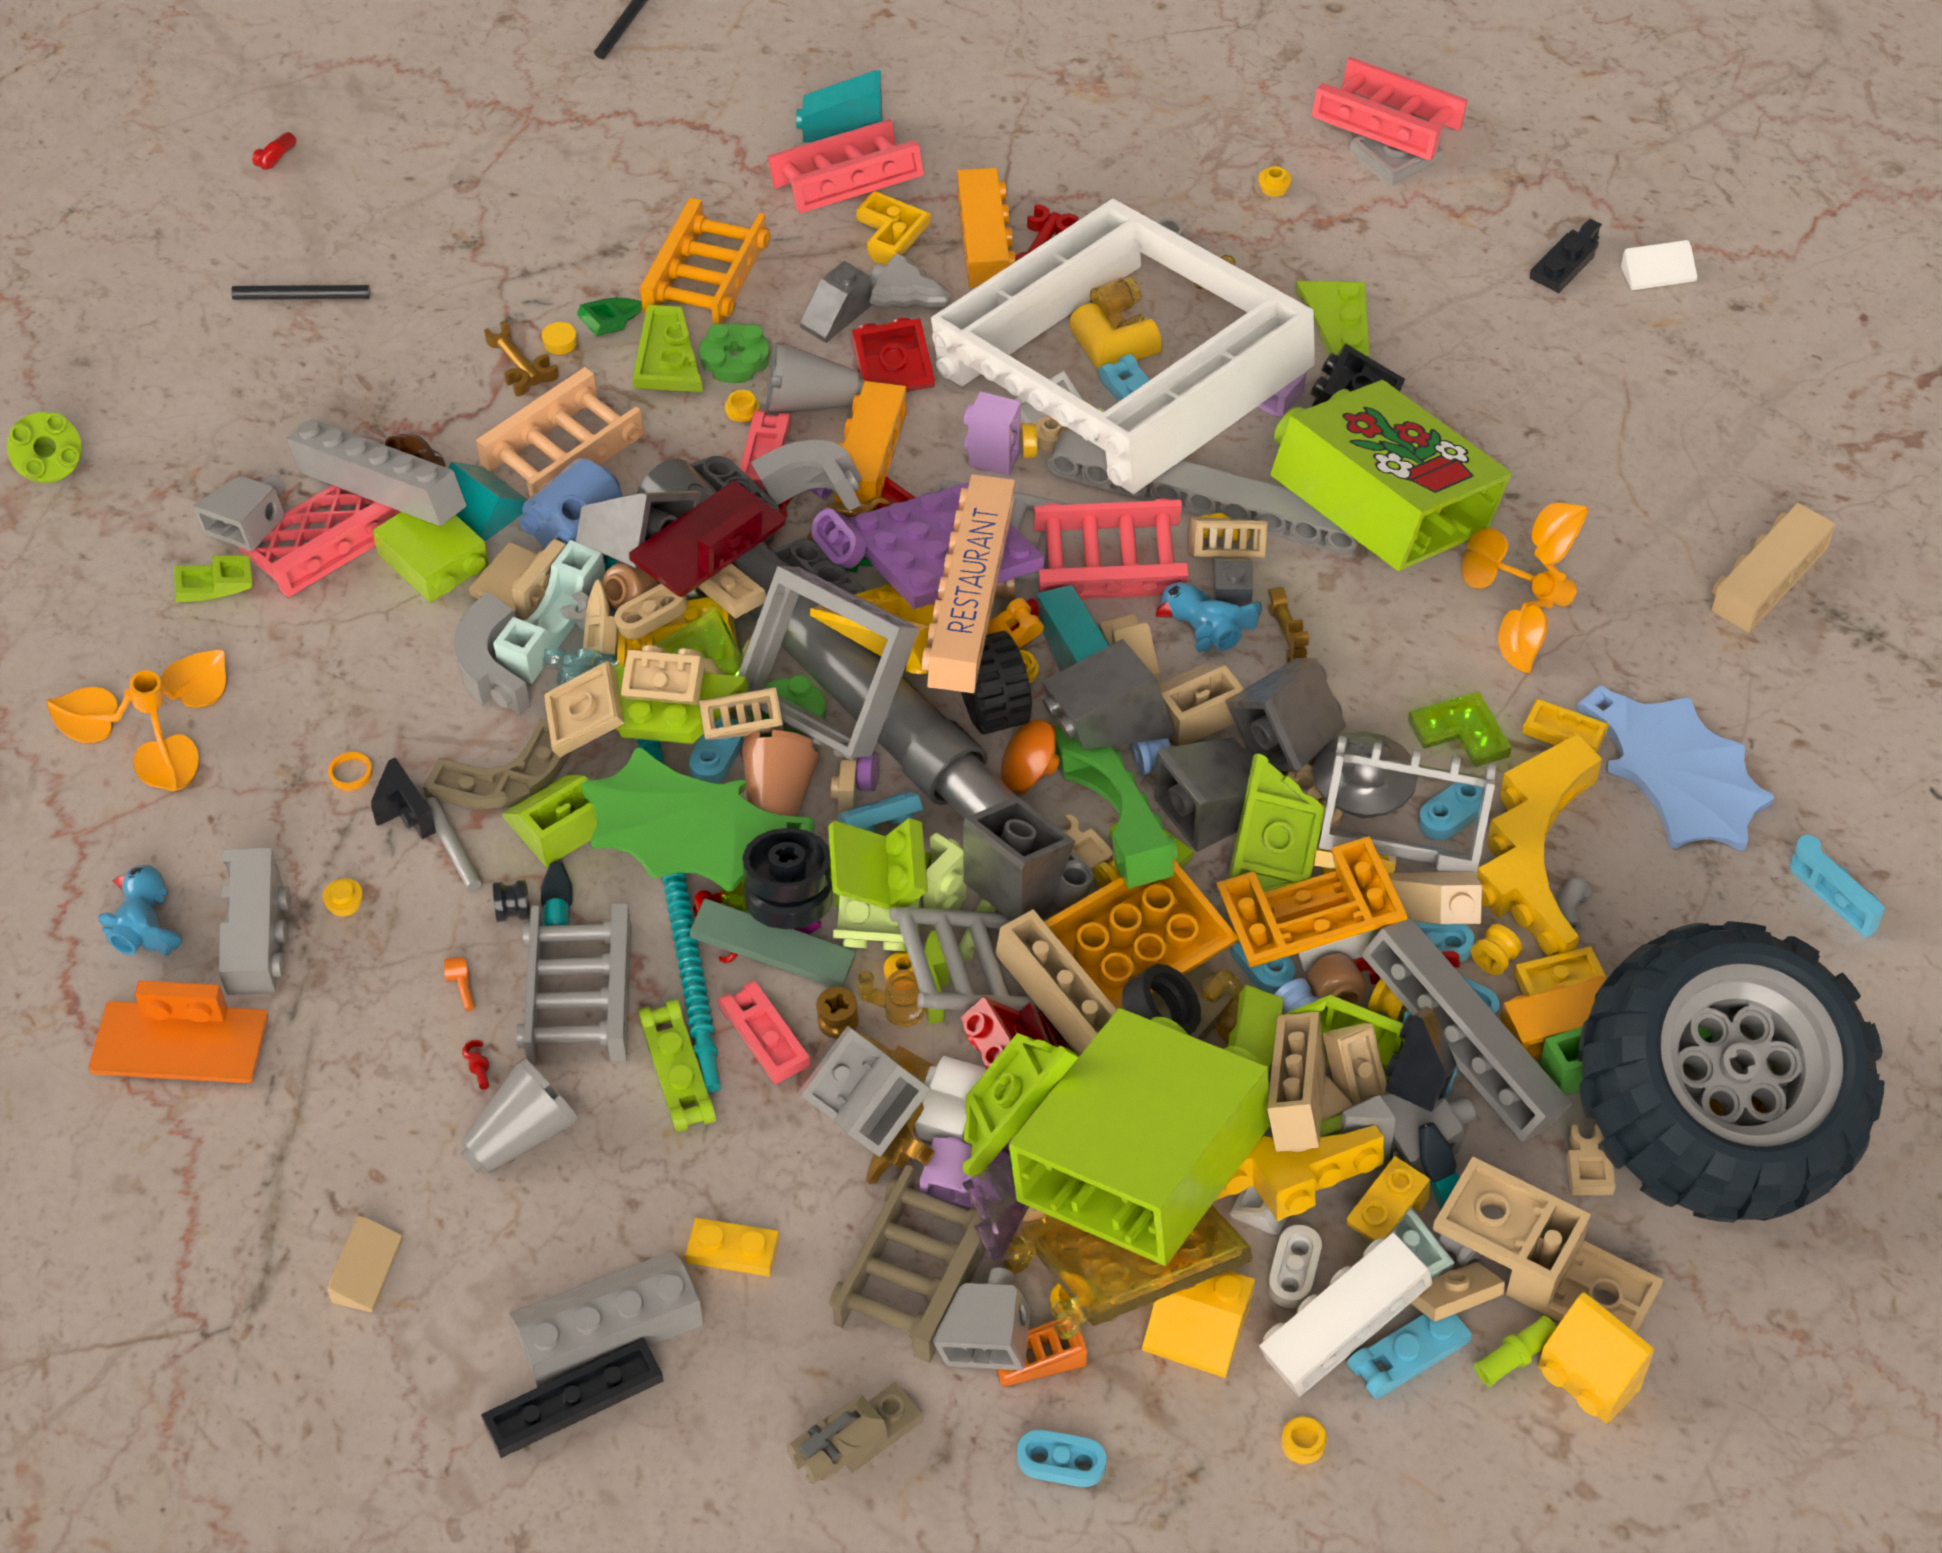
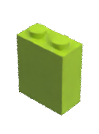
M400 512L372 530L378 555L430 603L442 595L448 594L453 588L470 577L479 574L489 565L485 541L456 515L442 526H438Z

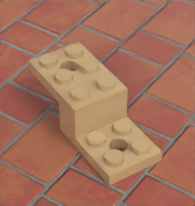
M1472 1156L1434 1221V1231L1512 1269L1506 1296L1558 1322L1562 1321L1576 1299L1585 1292L1637 1334L1664 1282V1279L1584 1241L1592 1214ZM1487 1205L1496 1206L1503 1212L1504 1216L1500 1219H1489L1482 1214L1480 1209ZM1598 1290L1609 1291L1615 1296L1617 1302L1611 1305L1601 1304L1595 1299L1593 1293Z

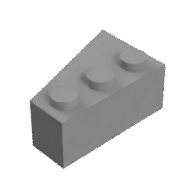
M271 847L223 849L222 862L226 864L230 877V885L222 886L221 889L222 900H228L226 920L220 923L219 974L227 995L276 993L277 977H282L284 974V958L282 952H280V944L287 942V923L283 919L284 910H290V889L288 886L283 887Z

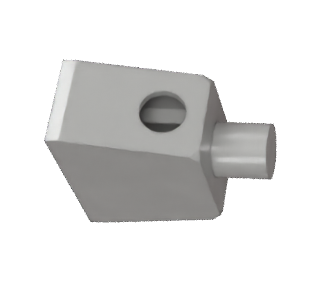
M270 474L262 482L243 476L235 477L193 505L204 535L253 551L284 518V511L278 496L285 491V485L274 474Z
M1393 1094L1381 1096L1396 1119L1390 1159L1392 1160L1396 1156L1422 1174H1425L1420 1159L1419 1126L1433 1122L1448 1141L1453 1155H1455L1461 1149L1464 1135L1462 1125L1476 1120L1474 1106L1467 1097L1448 1103L1444 1098L1443 1102L1430 1112Z
M996 1267L991 1269L987 1284L964 1283L959 1286L933 1338V1343L946 1366L1024 1370L1031 1314L1022 1292L1018 1287L1014 1286L1016 1277L1010 1270Z

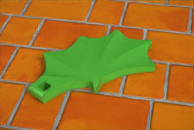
M643 748L634 749L627 765L614 776L600 780H586L581 784L582 794L594 806L597 826L591 838V846L593 848H613L632 854L643 865L651 878H660L674 873H696L713 880L728 892L734 891L744 879L742 856L746 846L753 839L770 830L782 828L802 829L814 834L815 821L809 817L779 815L764 811L749 803L740 795L746 789V782L743 779L724 784L702 781L677 773L656 760Z

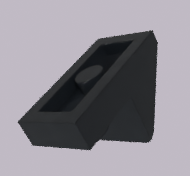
M396 757L388 760L371 800L375 824L379 826L400 816L408 829L414 827L421 839L435 834L436 830L431 809Z

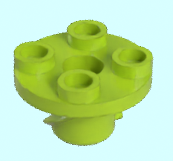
M32 413L21 418L10 429L7 440L8 458L13 468L30 481L42 484L61 481L76 469L81 458L82 444L76 428L60 413Z

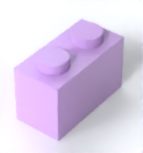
M980 391L974 405H968L964 416V425L968 426L964 449L968 450L969 466L1009 476L1021 452V401Z

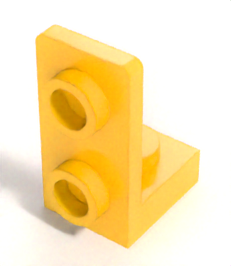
M1394 1156L1348 1215L1347 1225L1372 1242L1378 1238L1386 1239L1411 1207L1420 1212L1429 1201L1430 1178Z

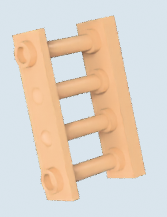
M584 367L476 439L480 465L488 471H492L500 464L506 463L527 480L529 497L531 498L573 461L584 458L600 465L629 444L635 443L644 435L641 410L638 407H634L622 416L617 414L597 398L594 373ZM587 407L605 421L608 426L594 435L571 416ZM556 426H561L580 441L581 444L566 453L544 435ZM533 444L551 458L554 463L539 472L517 453L528 445Z

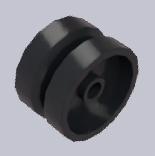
M796 828L773 829L758 835L746 846L742 856L745 879V903L747 911L756 921L768 927L787 930L806 927L819 921L829 912L833 901L830 848L820 836L807 830Z

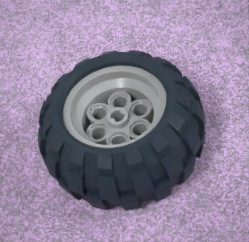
M1727 921L1724 925L1693 923L1669 930L1665 935L1641 945L1613 970L1603 982L1595 995V1001L1589 1017L1583 1023L1580 1036L1578 1062L1583 1064L1584 1079L1579 1083V1091L1586 1118L1593 1117L1596 1120L1605 1138L1599 1146L1616 1169H1620L1625 1165L1642 1181L1640 1191L1665 1206L1673 1207L1677 1204L1694 1211L1693 1216L1729 1223H1734L1737 1220L1757 1219L1766 1221L1793 1213L1830 1192L1846 1174L1852 1172L1869 1146L1871 1136L1869 1134L1873 1122L1880 1117L1885 1081L1879 1080L1880 1074L1877 1073L1876 1061L1882 1057L1883 1050L1875 1023L1871 1024V1021L1865 1022L1855 1003L1861 997L1860 993L1843 972L1835 977L1818 961L1820 951L1795 936H1788L1784 940L1773 937L1771 932H1766V926L1735 921ZM1698 1026L1705 1027L1710 1031L1712 1043L1706 1042L1700 1037ZM1742 1033H1744L1745 1035H1747L1751 1040H1749V1039H1747L1746 1037H1744V1036L1742 1035ZM1732 1059H1735L1741 1065L1742 1072L1738 1073L1731 1067L1730 1061ZM1766 1061H1768L1772 1072L1768 1069ZM1683 1063L1689 1064L1696 1070L1697 1081L1687 1078L1682 1069ZM1752 1096L1763 1101L1765 1114L1754 1109L1751 1102ZM1710 1098L1720 1102L1724 1111L1723 1116L1716 1115L1711 1110L1709 1105Z

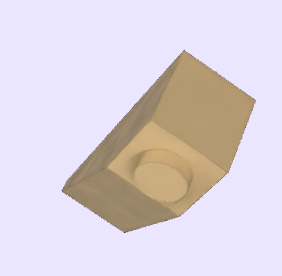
M1474 871L1388 873L1407 913V918H1411L1416 922L1433 924H1481L1482 884Z

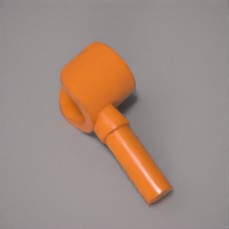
M463 957L445 958L444 974L446 982L458 981L465 1011L473 1010L475 1006L469 988L470 972L466 960Z

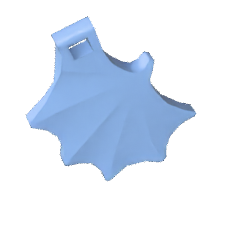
M1599 685L1577 704V709L1581 714L1609 724L1607 735L1615 744L1620 759L1608 761L1607 772L1630 780L1644 793L1658 811L1671 848L1678 849L1692 841L1711 839L1725 843L1738 851H1745L1749 840L1747 828L1753 816L1757 812L1772 806L1774 796L1760 788L1747 774L1744 762V744L1722 738L1708 730L1697 716L1693 702L1688 697L1663 703L1642 704L1626 696L1611 692L1604 686ZM1603 704L1607 709L1603 711L1598 706Z

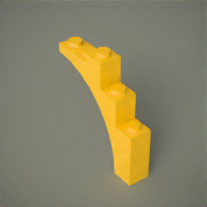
M1578 733L1504 773L1499 797L1508 811L1491 820L1487 838L1488 847L1496 858L1478 867L1477 877L1482 884V905L1488 907L1497 918L1511 911L1518 925L1523 928L1526 927L1537 940L1541 950L1548 956L1576 950L1579 935L1561 913L1550 890L1544 865L1545 838L1557 816L1576 796L1597 783L1602 758Z
M1372 1125L1345 1134L1320 1137L1319 1148H1310L1302 1152L1290 1150L1276 1152L1273 1137L1262 1136L1216 1200L1238 1194L1254 1186L1277 1221L1292 1215L1301 1214L1307 1209L1316 1206L1315 1191L1332 1187L1338 1182L1361 1173H1368L1376 1167L1383 1165L1384 1136L1376 1125Z

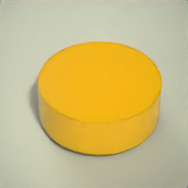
M554 322L547 325L542 331L544 349L554 355H563L574 350L577 346L575 328L566 322Z
M1034 422L1021 423L1023 459L1036 458L1038 455L1037 429Z
M1298 1416L1286 1423L1282 1432L1281 1447L1284 1454L1290 1460L1299 1464L1316 1462L1325 1452L1327 1442L1326 1430L1318 1420L1312 1417Z

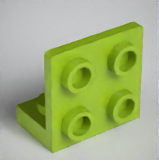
M908 818L886 836L839 821H833L829 824L832 889L835 894L891 910L893 907H908L928 892L921 821Z

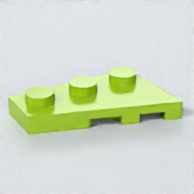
M647 305L632 377L633 389L703 392L702 381L698 373L696 358L690 343L682 306Z

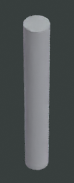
M436 797L426 799L425 802L431 809L435 829L467 891L474 892L478 890L482 883Z

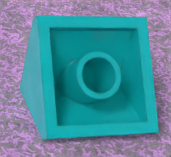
M451 461L448 468L454 471L466 503V507L458 512L456 516L485 542L523 514L522 508L528 499L483 466Z

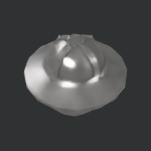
M1365 731L1341 735L1347 737L1345 749L1347 752L1371 756L1374 742L1382 743L1380 758L1407 763L1411 762L1412 756L1401 744L1385 735ZM1338 737L1332 739L1316 754L1312 769L1315 787L1325 800L1327 799ZM1343 762L1335 807L1344 813L1362 819L1387 815L1403 807L1415 792L1418 775Z

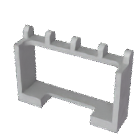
M1339 735L1318 848L1332 851V847L1370 836L1378 854L1436 864L1438 871H1474L1477 875L1495 787L1496 764L1488 763L1485 777L1459 772L1461 757L1453 756L1450 770L1419 765L1421 750L1413 749L1410 763L1380 758L1382 743L1374 742L1371 756L1345 751L1347 737ZM1343 762L1482 787L1470 853L1331 828Z

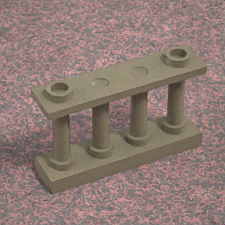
M906 1164L900 1177H893L885 1194V1201L887 1202L845 1282L839 1281L836 1284L830 1298V1306L833 1307L834 1324L843 1328L851 1311L854 1310L909 1332V1337L913 1339L914 1357L930 1363L937 1350L933 1343L934 1335L959 1286L964 1283H970L1000 1223V1200L984 1194L978 1208L971 1207L970 1210L959 1207L915 1190L914 1167ZM906 1205L963 1226L965 1234L960 1243L954 1242L950 1245L899 1225L897 1222ZM890 1239L945 1261V1266L948 1268L942 1278L936 1277L932 1280L881 1260L879 1257ZM871 1274L925 1295L930 1303L924 1314L918 1313L915 1316L860 1293Z

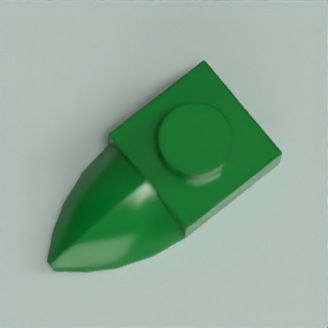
M620 297L601 299L580 304L577 316L596 336L624 330L626 321L633 319L642 311V301Z

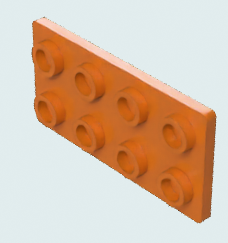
M138 980L135 991L137 1002L108 1001L106 1003L88 1066L91 1074L235 1083L253 1082L268 1022V1013L264 1009L228 1008L220 985Z

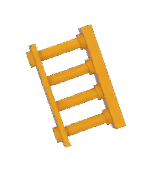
M689 197L640 286L643 312L646 313L647 305H661L662 302L666 303L667 300L710 309L712 310L713 325L723 324L726 317H731L735 300L761 250L766 249L769 244L770 230L766 229L765 214L758 213L751 228L707 219L706 215H703L702 200ZM706 232L744 242L739 251L697 242L696 240L699 235H703ZM697 255L732 264L728 272L723 273L687 265L684 262L687 257ZM682 277L720 287L716 295L711 296L671 286L674 280Z

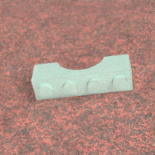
M571 540L568 542L551 565L548 587L536 611L524 621L512 617L494 641L498 664L526 683L532 684L576 624L577 620H568L561 614V607L570 605L577 612L578 603L573 599V593L583 592L589 597L596 579H600L601 582L603 581L605 574L603 553Z

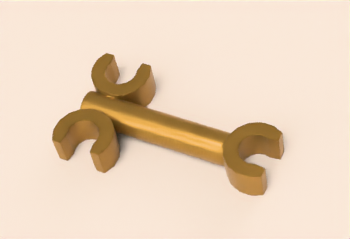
M500 322L502 332L500 334H493L488 328L484 329L488 346L501 348L516 366V368H511L504 373L507 386L513 384L516 397L526 394L530 389V385L536 386L540 382H552L559 377L557 365L555 364L550 367L547 354L537 356L534 359L533 365L512 341L510 325L507 322Z
M1283 587L1268 589L1271 604H1268V611L1271 617H1276L1289 646V649L1286 651V662L1288 663L1295 658H1307L1305 646L1309 645L1308 631L1303 632V620H1293L1288 609L1287 596Z

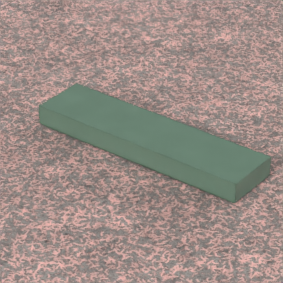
M704 899L690 930V938L830 987L844 986L856 954L855 950L794 929L785 930L768 927L756 921L751 914L708 899Z

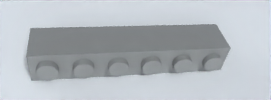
M314 419L302 423L298 430L286 438L300 473L438 526H442L466 507L454 471L449 468Z
M1411 918L1382 928L1362 952L1361 956L1413 1016L1425 1006L1434 1010L1456 1060L1457 1067L1521 1142L1549 1130L1573 1104Z

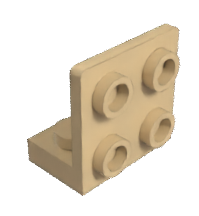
M553 539L544 550L536 554L512 542L508 543L469 587L470 596L479 599L486 592H489L514 609L516 617L523 620L528 619L540 605L548 587L551 565L565 548L566 544Z
M644 645L642 651L628 650L621 696L626 699L698 705L703 673L726 675V672L715 666L714 660L702 658V653L696 650L682 648L678 649V654L665 653L666 650L664 648Z

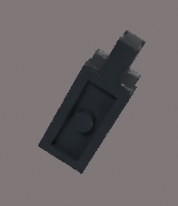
M1590 218L1582 225L1579 232L1572 229L1569 233H1566L1531 269L1529 278L1560 293L1594 258L1595 251L1599 246L1598 240L1600 236L1598 235L1602 224Z

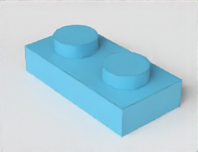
M907 791L837 813L839 822L874 832L877 830L876 824L889 820L891 824L903 823L908 818L913 819L912 813L921 811L923 808L919 795Z

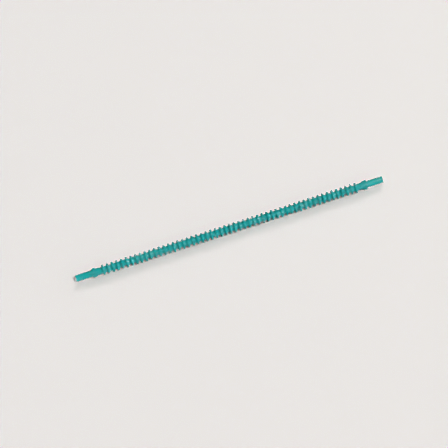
M607 555L603 558L606 564V571L617 562L616 559ZM636 739L639 744L638 748H643L656 760L665 764L662 758L663 752L660 741ZM674 873L663 876L662 883L665 886L664 893L667 895L665 899L668 904L667 910L670 913L669 921L672 923L671 931L674 932L672 938L675 941L674 948L677 951L676 959L679 960L677 965L681 970L679 976L682 979L681 987L684 989L683 997L686 999L684 1002L687 1008L686 1014L690 1018L688 1025L691 1027V1037L696 1039L694 1051L696 1058L700 1061L705 1087L708 1093H715L721 1089V1083L716 1062L718 1049L714 1045L712 1037L715 1027L712 1025L713 1017L710 1015L711 1007L708 1005L710 1000L707 996L708 990L705 987L706 979L703 977L704 969L701 967L702 959L699 957L701 953L697 948L699 942L696 939L690 938L694 915L691 911L692 905L689 902L688 885L685 883L687 878L684 873Z

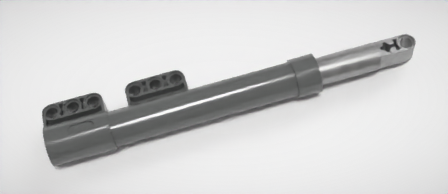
M711 456L691 464L679 458L667 460L657 465L646 475L637 492L638 494L697 490L702 492L700 503H702L732 481H736L779 512L776 502L733 461L723 456ZM773 533L732 562L735 567L765 590L766 596L777 566L800 567L853 595L867 591L842 566L833 563L818 544L811 540H797L773 550L769 546L775 537V533ZM799 594L781 647L857 721L881 656L810 616V608L820 604ZM764 604L748 612L756 622ZM902 676L877 742L902 766L904 774L934 804L945 805L949 803L964 819L1015 797L1016 795L986 766L987 753L960 725L955 721L948 720ZM1073 851L1070 854L1051 903L1060 912L1087 897L1093 880V872L1090 867Z

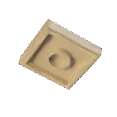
M605 661L544 694L552 751L559 758L625 724L616 669L609 661Z

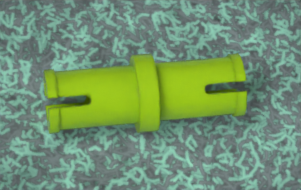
M1542 1315L1536 1322L1517 1335L1509 1334L1502 1339L1503 1345L1474 1363L1473 1367L1476 1374L1486 1386L1492 1387L1495 1385V1382L1515 1368L1526 1367L1532 1363L1531 1357L1543 1349L1556 1330V1325L1549 1317Z

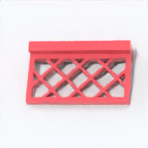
M332 485L284 513V518L262 541H271L269 547L255 548L253 551L241 547L238 548L245 555H250V559L277 582L280 592L289 598L375 547L372 530L401 511L357 494H345L346 490ZM341 505H356L355 510L339 511ZM322 506H331L330 511L315 512V510ZM326 522L325 528L309 529L311 523ZM301 523L300 529L285 530L291 524ZM296 540L294 546L279 547L280 541Z

